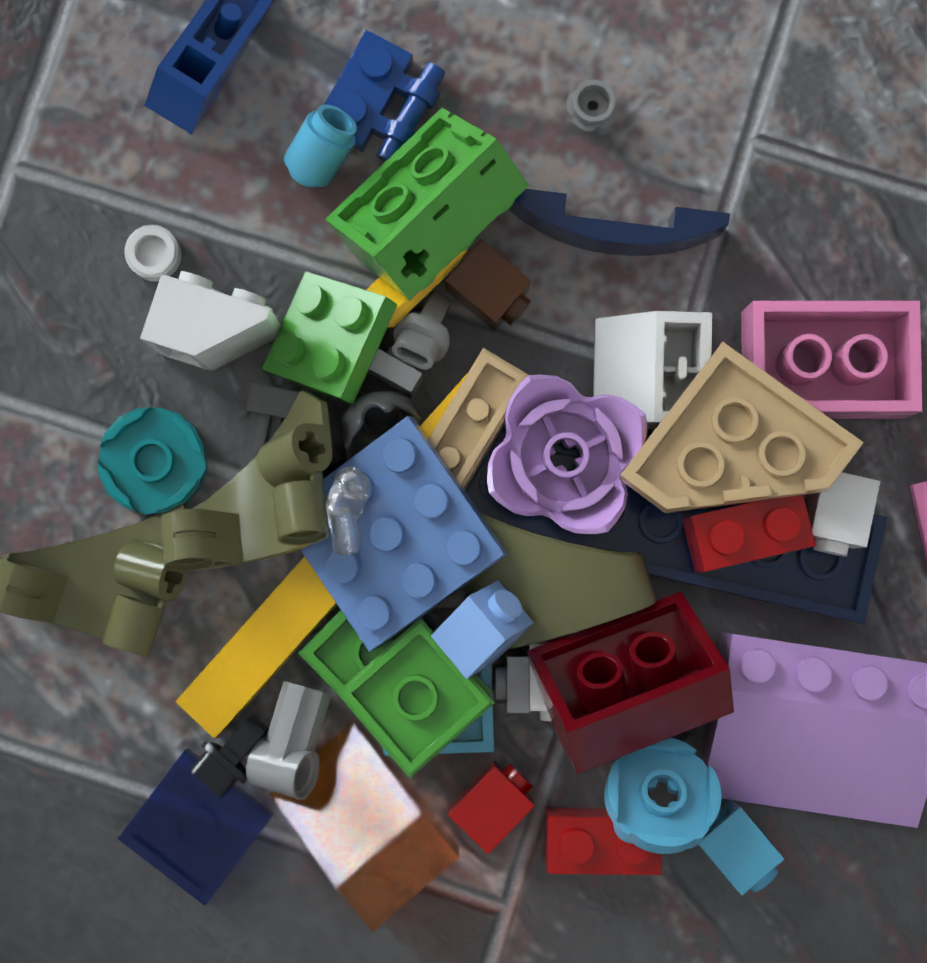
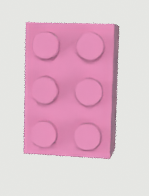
M752 301L741 312L742 356L830 419H904L923 412L920 301Z

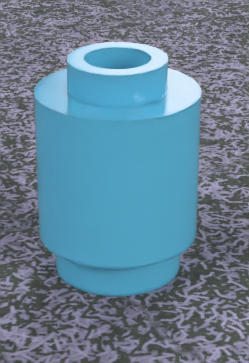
M325 104L319 106L317 111L310 112L284 155L285 165L296 182L310 188L326 187L331 184L355 145L354 134L357 131V126L346 112L338 107Z

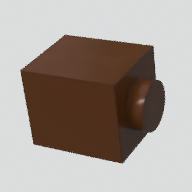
M481 239L445 280L446 291L493 331L503 321L510 326L513 325L531 303V300L525 296L529 291L531 280Z

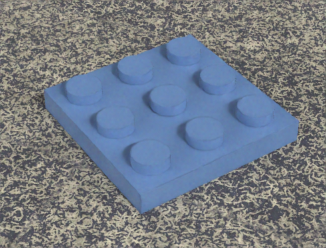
M411 416L405 417L323 479L329 537L321 542L300 549L369 652L381 647L509 554L417 421Z

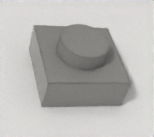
M390 346L386 353L377 349L367 373L413 399L423 381L422 373L417 371L415 366L395 357L392 352L393 346Z
M505 655V667H495V700H505V710L507 713H530V662L527 655Z

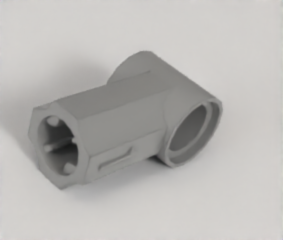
M283 681L267 736L256 742L248 757L246 765L248 783L297 800H303L311 793L320 770V760L315 749L331 699L330 694Z

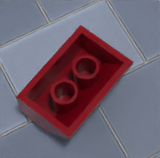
M681 591L657 600L654 604L642 610L571 633L527 650L530 665L555 732L576 774L734 712L730 668Z

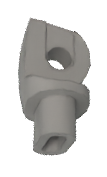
M433 291L421 313L407 314L398 322L393 333L395 343L392 347V352L395 357L423 370L430 369L434 362H438L445 357L450 345L448 330L442 324V321L453 300Z

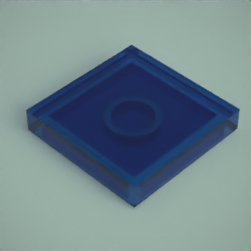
M187 748L118 837V840L205 906L274 813L236 784L221 799L189 770L199 756Z

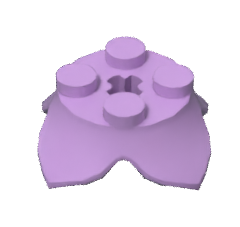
M528 375L519 384L508 401L505 413L506 435L503 442L493 450L488 462L487 485L489 494L498 503L515 514L546 516L561 528L573 533L600 534L608 532L616 524L626 506L627 488L626 484L619 478L646 442V414L634 404L618 396L604 394L585 397L577 391L572 383L558 376ZM562 442L566 449L577 448L580 457L573 461L577 467L575 470L567 472L563 465L555 467L552 464L550 457L556 454L553 448L555 444Z

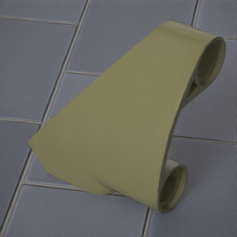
M301 390L288 415L270 441L261 446L255 458L231 481L196 507L171 511L161 516L165 569L175 572H189L244 564L303 549L329 537L322 471L329 467L332 461V442L328 408L325 401L307 391Z
M180 505L168 512L180 509H188V507L186 505ZM161 513L135 524L81 540L31 551L8 553L0 557V613L23 619L54 623L101 638L102 643L113 648L141 656H149L167 601H172L180 594L189 575V572H175L165 569L161 516L166 513Z
M481 513L509 554L462 587V589L468 593H475L499 580L506 590L518 598L522 609L532 619L534 624L509 649L543 642L588 629L647 608L657 601L641 552H620L569 543L508 525Z

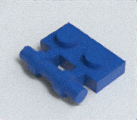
M365 30L324 105L338 107L354 120L357 131L354 134L355 145L353 147L359 151H364L373 134L383 139L384 142L376 156L385 162L415 134L414 130L426 108H433L440 95L437 88L445 75V71L439 66L427 62L419 78H412L406 75L413 63V54ZM395 93L407 100L396 120L388 119L383 115Z

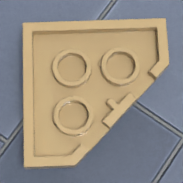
M722 342L624 469L619 479L664 513L826 492L832 486L864 442Z

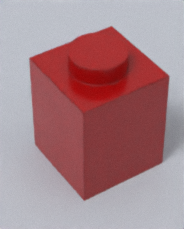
M493 760L448 807V816L480 848L489 854L535 807L533 799L527 794L534 786L511 763L502 769Z

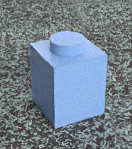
M497 580L468 596L431 637L461 674L468 679L494 663L534 622L522 609L518 598L506 590Z

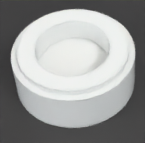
M146 225L136 229L127 239L124 251L126 262L132 271L144 280L155 282L160 280L161 274L172 276L180 265L182 255L176 238L167 229L158 225Z

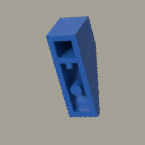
M205 0L157 67L144 106L192 134L217 98L275 0Z

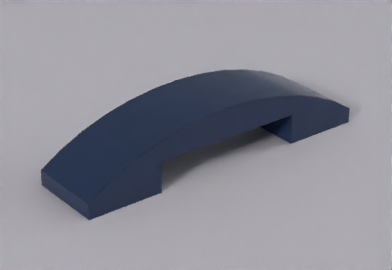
M525 189L515 199L509 210L527 225L557 241L593 252L624 256L667 254L704 244L719 237L729 225L730 213L675 207L668 220V227L564 215L566 193Z

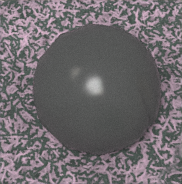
M396 391L371 392L357 398L353 405H350L345 410L340 421L341 445L345 460L351 459L407 416L414 417L419 426H421L422 416L419 409L408 397Z

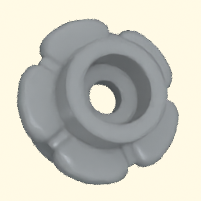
M585 80L578 84L575 92L573 91L568 95L566 110L569 115L573 116V123L580 130L592 132L595 128L604 130L610 127L617 117L615 107L618 106L619 99L614 89L607 83L600 80ZM590 102L597 104L598 108L595 111L588 109Z

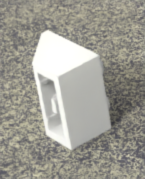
M181 271L178 279L161 274L140 339L162 356L214 371L275 340L281 324L272 312L273 309L265 305L266 299L264 297L238 288H234L233 294L230 296L213 289L212 281L193 273Z
M651 311L596 318L593 397L607 394L627 400L646 414L647 429H656L711 357L712 313Z

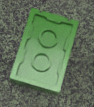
M442 107L325 220L363 265L410 301L419 291L427 288L434 281L436 275L459 253L468 249L475 238L498 215L506 212L529 184L497 138L488 133L486 134L483 130L455 114L453 115Z

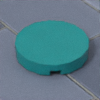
M137 408L118 417L104 433L100 444L98 475L107 493L122 507L145 515L166 513L180 505H186L201 489L208 469L207 448L198 429L179 413L163 408Z

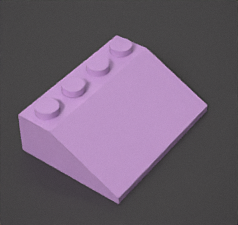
M721 633L719 652L730 668L734 712L709 722L704 763L707 768L711 765L716 772L721 786L722 799L918 828L927 798V663Z

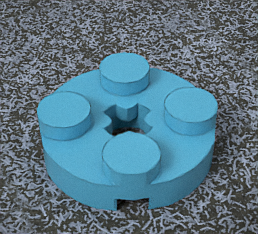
M674 738L665 739L617 758L606 780L604 799L607 813L613 822L614 831L618 838L626 843H633L645 851L658 854L678 853L697 846L715 822L721 806V786L712 766L709 765L707 768L703 760L695 755L696 749L686 742ZM662 782L666 784L668 793L677 795V801L669 802L667 807H661L656 804L655 800L650 799L648 792L654 791L657 783Z

